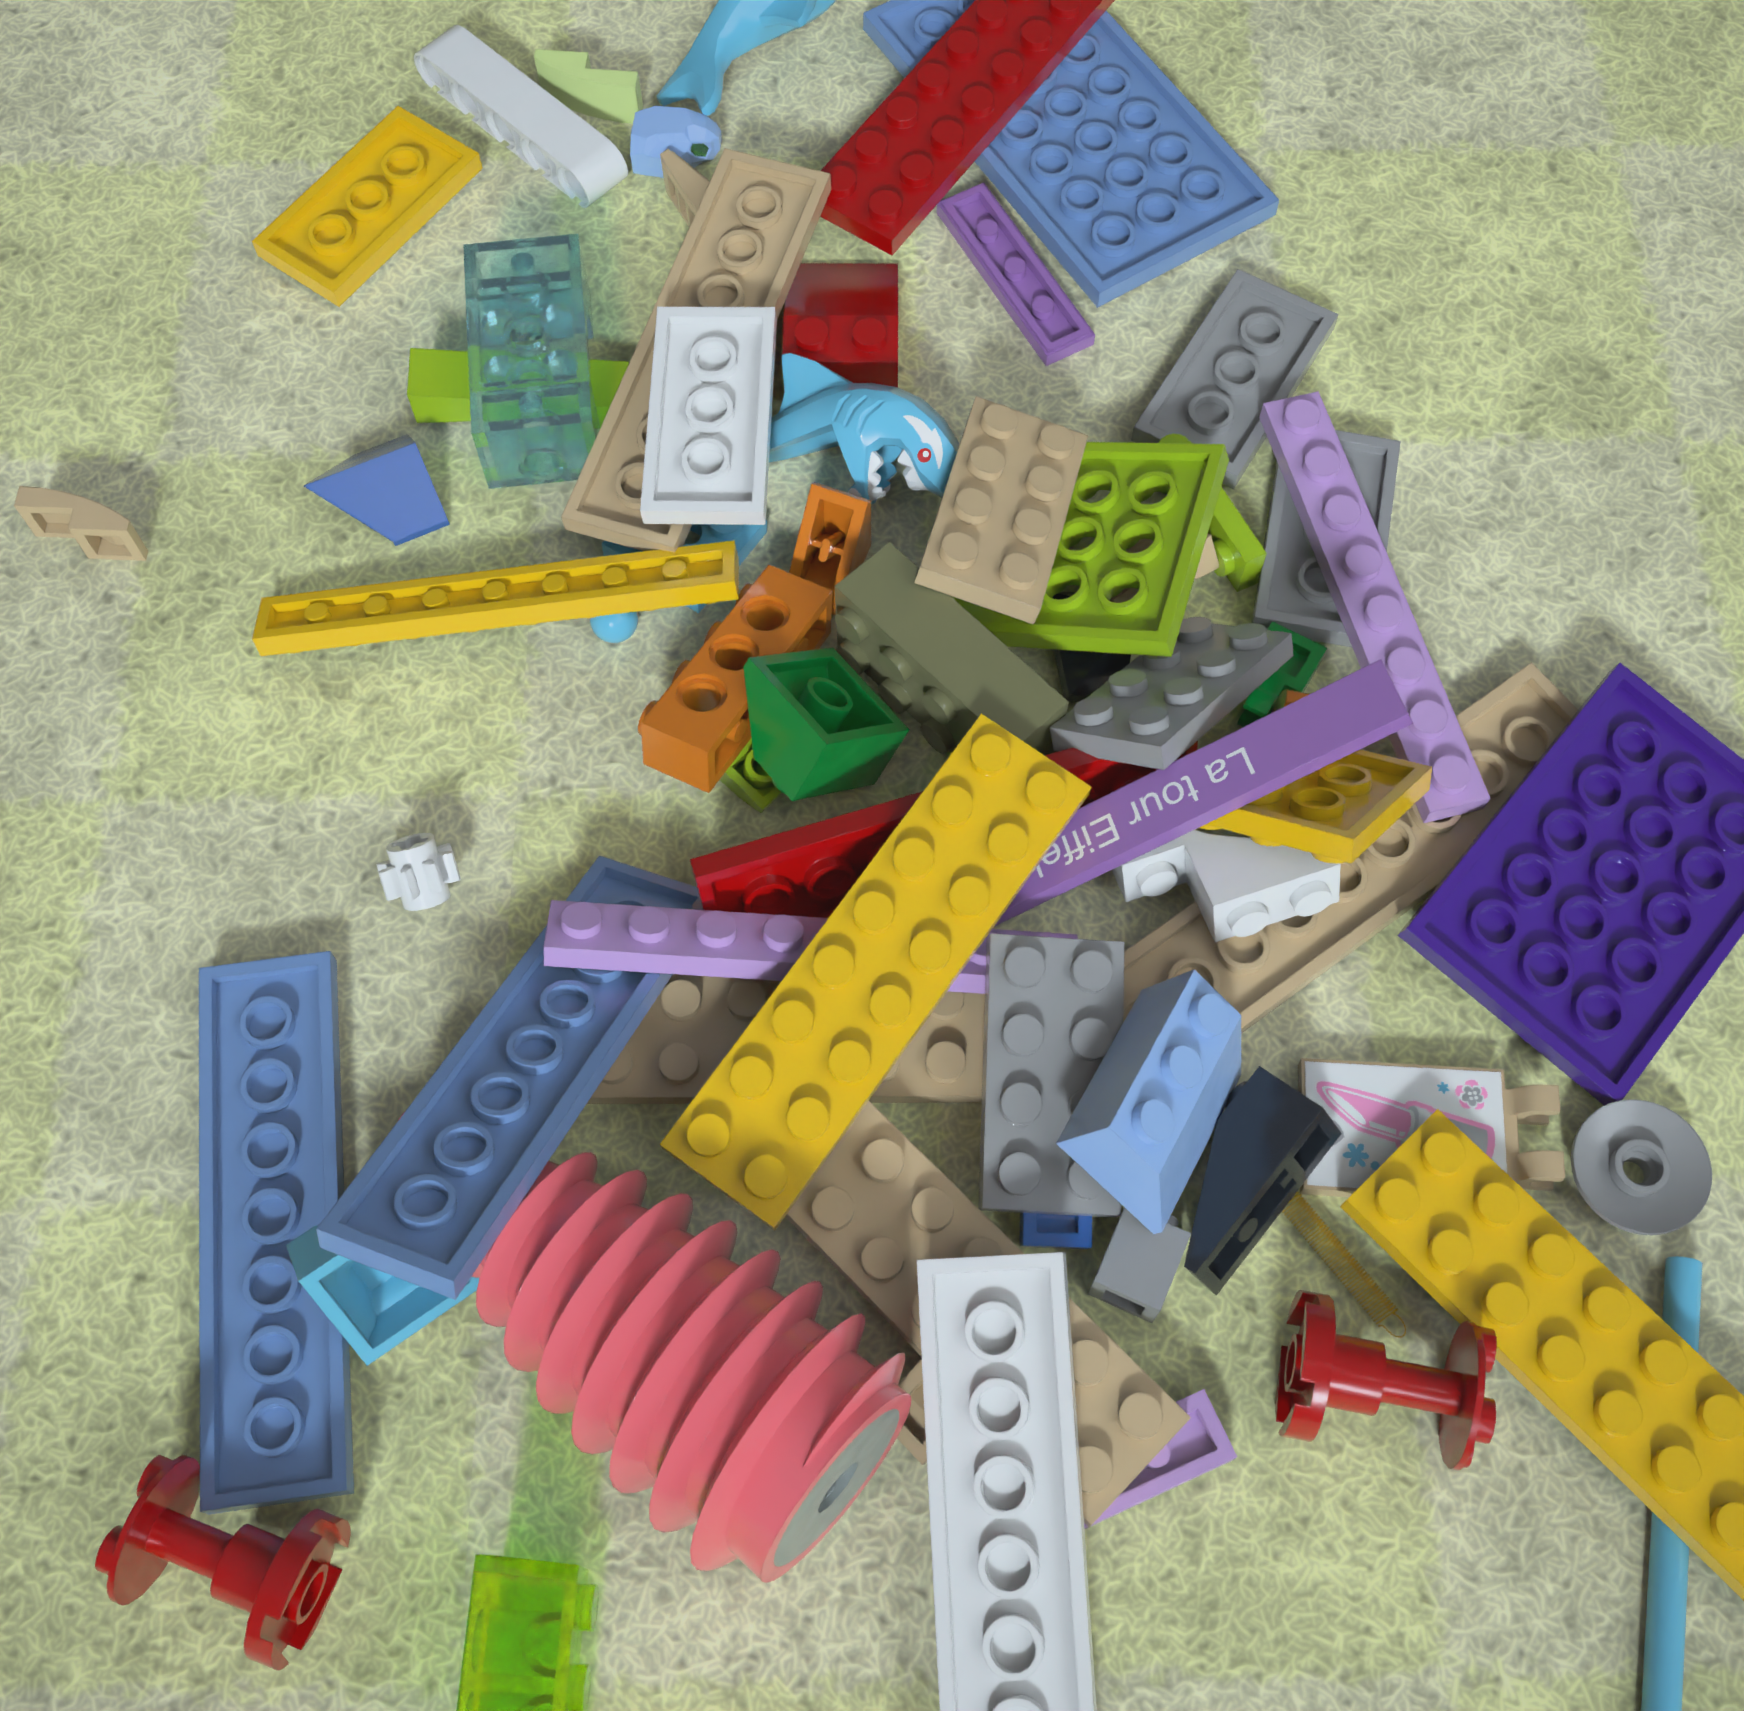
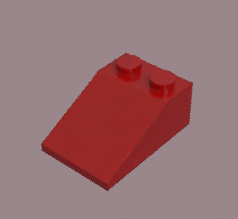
M800 263L785 299L782 355L792 353L816 361L852 383H875L898 387V264Z

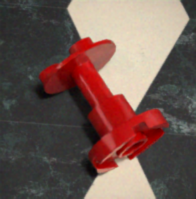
M1299 1290L1296 1293L1286 1324L1300 1326L1299 1332L1292 1335L1289 1346H1281L1275 1401L1276 1422L1283 1423L1279 1430L1280 1436L1312 1442L1318 1434L1326 1407L1374 1416L1382 1402L1440 1414L1439 1445L1442 1460L1448 1469L1461 1470L1463 1467L1468 1468L1472 1462L1475 1442L1484 1444L1491 1442L1496 1424V1404L1493 1398L1484 1397L1486 1373L1492 1370L1496 1356L1497 1337L1495 1330L1477 1326L1474 1322L1470 1321L1462 1322L1451 1341L1445 1367L1441 1369L1386 1358V1349L1383 1342L1336 1334L1334 1300L1330 1295Z
M162 1455L154 1457L142 1473L137 1487L138 1500L128 1515L124 1526L117 1525L107 1534L96 1556L95 1569L108 1575V1597L119 1605L130 1604L149 1589L161 1575L168 1562L212 1579L210 1587L212 1598L250 1613L244 1639V1653L246 1657L274 1670H282L289 1664L282 1654L287 1645L302 1650L313 1635L343 1570L330 1564L335 1543L346 1548L349 1547L351 1536L349 1522L323 1510L314 1509L301 1518L286 1538L251 1524L243 1525L232 1535L190 1517L199 1492L200 1465L198 1461L187 1455H181L174 1460Z

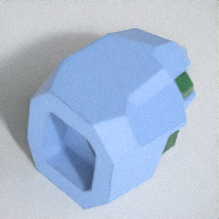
M655 105L635 112L630 143L633 173L664 178L660 154L667 149L675 152L693 168L702 162L713 160L721 147L722 134L719 126L708 116L687 108Z

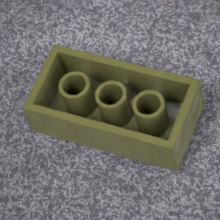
M888 542L835 585L836 651L858 675L865 672L879 685L878 691L880 696L894 712L903 714L907 711L919 722L924 738L936 751L942 754L948 751L952 753L982 713L1043 755L1059 752L1053 750L1050 727L1067 714L1068 701L950 595L915 584L919 567L891 542Z

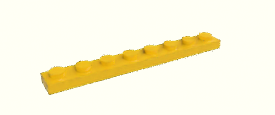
M735 540L678 547L675 552L659 549L261 598L252 640L260 656L738 600L739 558Z

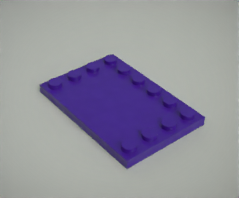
M1618 663L1607 673L1397 936L1605 1106L1609 1103L1623 1100L1744 934V759L1622 663Z

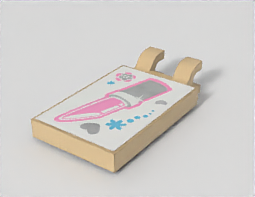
M1301 1058L1298 1064V1091L1323 1107L1342 1133L1300 1187V1194L1350 1197L1437 1109L1523 1189L1552 1191L1554 1189L1553 1182H1562L1565 1179L1564 1151L1537 1150L1519 1153L1518 1124L1547 1126L1549 1124V1115H1558L1561 1112L1559 1085H1526L1505 1089L1504 1069Z

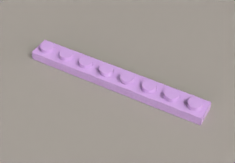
M1319 391L1263 403L1259 417L1360 668L1380 659L1382 660L1414 723L1388 736L1396 757L1432 766L1430 789L1415 803L1423 823L1484 809L1490 800V796Z
M551 900L544 941V966L782 981L828 918ZM992 929L988 936L992 933L1078 939L1077 934ZM988 936L964 967L948 992L985 994L986 944Z

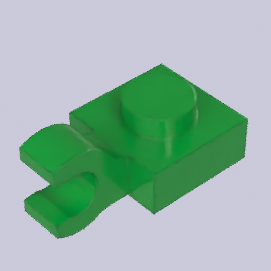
M1272 621L1267 630L1292 634L1294 656L1248 696L1243 706L1245 710L1240 716L1237 725L1245 727L1271 714L1276 700L1285 689L1304 693L1322 662L1327 647Z

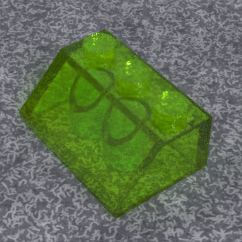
M475 1554L456 1711H587L591 1688V1665L579 1664L582 1632H593L595 1630L599 1605L598 1584H587L588 1569L576 1564Z

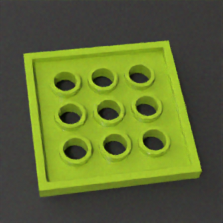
M1086 442L1042 607L1035 623L1031 624L962 599L951 597L1002 643L1009 647L1172 657L1229 462L1225 444ZM1099 490L1110 491L1100 501L1093 503L1084 502L1093 497ZM1162 491L1168 493L1164 499L1157 503H1141L1150 498L1154 492ZM1084 537L1095 538L1091 545L1082 550H1069V547L1076 545ZM1141 539L1153 540V543L1141 552H1126V549L1133 547ZM1068 585L1080 586L1079 590L1069 598L1062 600L1053 599L1055 594L1063 591ZM1125 588L1139 589L1137 594L1128 601L1121 603L1110 601L1112 597L1120 594Z

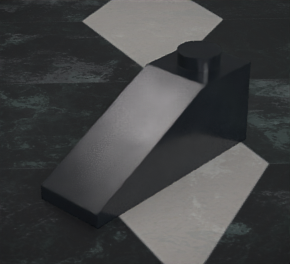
M1261 1066L1257 1068L1248 1081L1240 1083L1233 1089L1229 1095L1224 1112L1217 1120L1184 1267L1216 1296L1342 1134L1323 1107Z

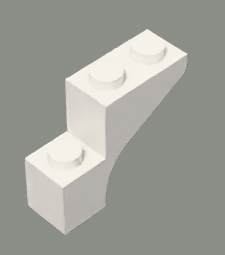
M1195 829L1112 869V872L1126 902L1144 896L1162 895L1174 886L1187 882L1214 941L1218 942L1233 936L1247 937L1256 934L1267 925L1297 915L1311 916L1321 912L1329 905L1339 902L1341 864L1322 862L1315 859L1310 852L1284 845L1264 846L1253 842L1250 838L1213 835Z

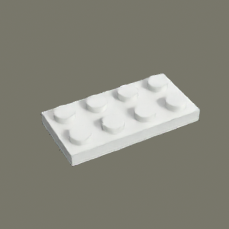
M657 307L640 506L643 524H766L777 329L775 307Z

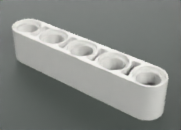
M454 25L415 53L414 63L417 71L429 87L432 88L436 85L441 90L437 92L465 115L469 112L475 117L471 120L500 143L504 140L510 144L507 146L510 151L534 170L541 168L546 173L542 176L571 199L578 197L581 200L579 203L581 207L587 208L628 176L626 161L618 148L607 137L464 27Z

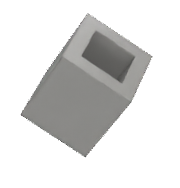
M1124 1207L1088 1295L1153 1323L1161 1311L1191 1233L1178 1228V1220L1171 1215L1163 1232L1153 1234Z

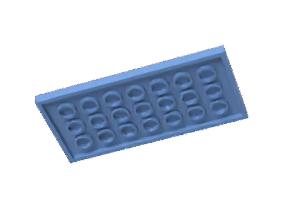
M890 0L863 13V30L905 78L975 0ZM1107 11L1104 12L975 160L979 168L1097 308L1276 215L1279 199Z

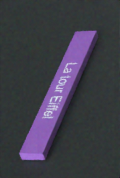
M1382 660L1371 663L1174 761L1165 770L1158 769L1078 809L995 926L1414 724Z

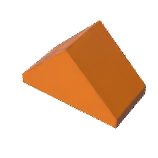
M814 482L810 487L789 573L833 590L832 614L836 615L835 585L864 562L871 547V500Z

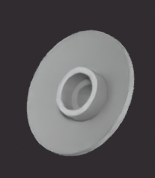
M1628 1099L1612 1102L1591 1114L1582 1123L1575 1135L1571 1150V1167L1574 1181L1591 1209L1611 1225L1639 1235L1666 1234L1678 1230L1691 1222L1705 1206L1712 1186V1167L1708 1152L1700 1136L1692 1126L1672 1110L1645 1100ZM1624 1162H1633L1642 1169L1644 1175L1642 1183H1634L1626 1176L1623 1171Z

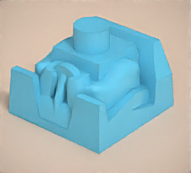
M317 1225L286 1245L299 1283L367 1366L477 1291L479 1278L471 1277L457 1299L454 1300L320 1248L316 1230Z

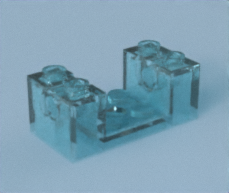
M579 234L463 244L471 434L488 488L494 489L578 480L600 430L591 385L588 339H594L591 293ZM538 340L536 343L530 345H519L516 343L520 341Z

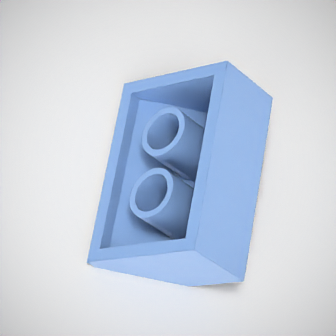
M1195 969L1142 989L1056 1142L1063 1151L1153 1234L1163 1232L1217 1124L1218 1118L1227 1105L1230 1093L1236 1087L1241 1077V1014Z

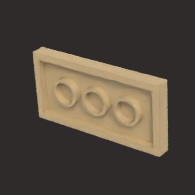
M976 396L914 583L1034 624L1042 607L1088 435Z

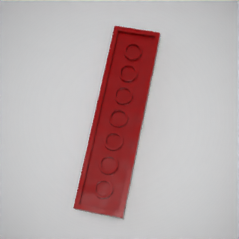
M975 0L820 170L830 173L831 191L820 217L893 256L1115 0Z
M1198 741L1176 760L1198 750ZM1069 748L1045 755L1091 786L1090 793L1080 808L1158 770L1099 759L1076 748ZM922 792L690 859L702 909L829 918Z

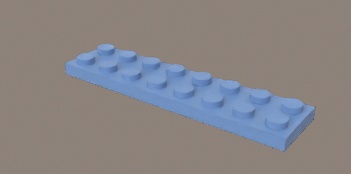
M602 856L596 859L565 900L703 910L697 887ZM546 925L316 1228L319 1247L456 1300L673 974L544 966Z
M331 951L199 968L200 1512L208 1515L354 1494L349 1343L299 1283L286 1247L288 1243L315 1225L319 1226L344 1193L337 960Z

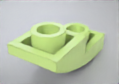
M535 49L534 59L540 86L569 109L604 120L633 124L635 112L643 110L638 71L591 69L588 52Z

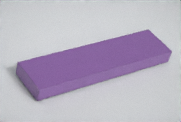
M984 182L941 200L937 204V215L1045 366L1094 345L1095 333Z

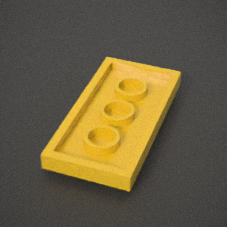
M397 106L252 240L258 257L340 307L483 169L479 153L402 107Z

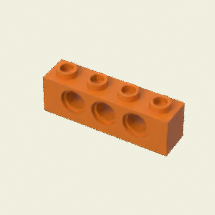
M771 565L765 568L753 584H746L740 591L739 599L736 600L735 607L722 622L716 621L711 626L706 635L704 645L691 661L685 660L679 665L670 687L658 701H651L643 710L638 723V733L642 737L643 764L710 793L751 739L743 669L748 658L819 649L831 634L833 590Z

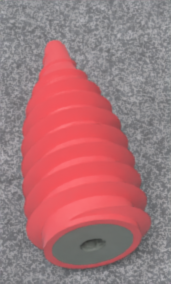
M592 1152L575 1155L560 1165L548 1161L471 1276L479 1278L476 1291V1307L480 1318L491 1326L506 1327L504 1354L509 1365L518 1371H538L536 1392L537 1400L542 1408L553 1414L573 1412L571 1433L574 1445L581 1452L592 1455L612 1450L609 1477L616 1490L621 1493H637L653 1487L649 1504V1520L655 1530L663 1533L673 1532L697 1522L690 1548L691 1563L697 1570L711 1571L739 1559L762 1582L768 1583L776 1580L801 1561L832 1529L865 1488L897 1439L911 1407L910 1394L898 1386L906 1359L905 1353H898L876 1367L857 1354L865 1327V1316L862 1313L849 1317L830 1330L816 1322L815 1317L823 1294V1286L820 1281L809 1282L786 1297L773 1290L781 1260L778 1251L771 1249L761 1252L742 1265L731 1261L738 1233L736 1224L731 1220L720 1221L709 1226L696 1236L688 1233L687 1229L693 1212V1199L689 1194L680 1193L670 1196L654 1205L651 1209H647L641 1206L647 1189V1177L640 1170L625 1172L605 1185H600L594 1182L598 1161L596 1155Z

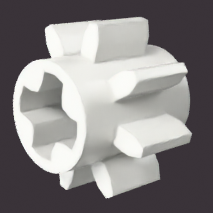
M431 833L413 834L391 842L386 847L389 860L376 864L386 900L390 901L401 897L403 907L408 911L424 910L442 904L451 896L448 883L461 880L450 843L437 847L434 835Z

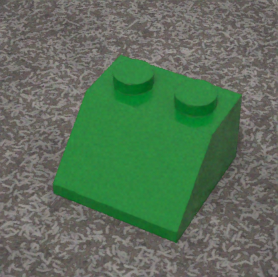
M833 647L749 657L743 667L754 759L772 778L775 787L786 794L791 801L874 785L909 732V728Z

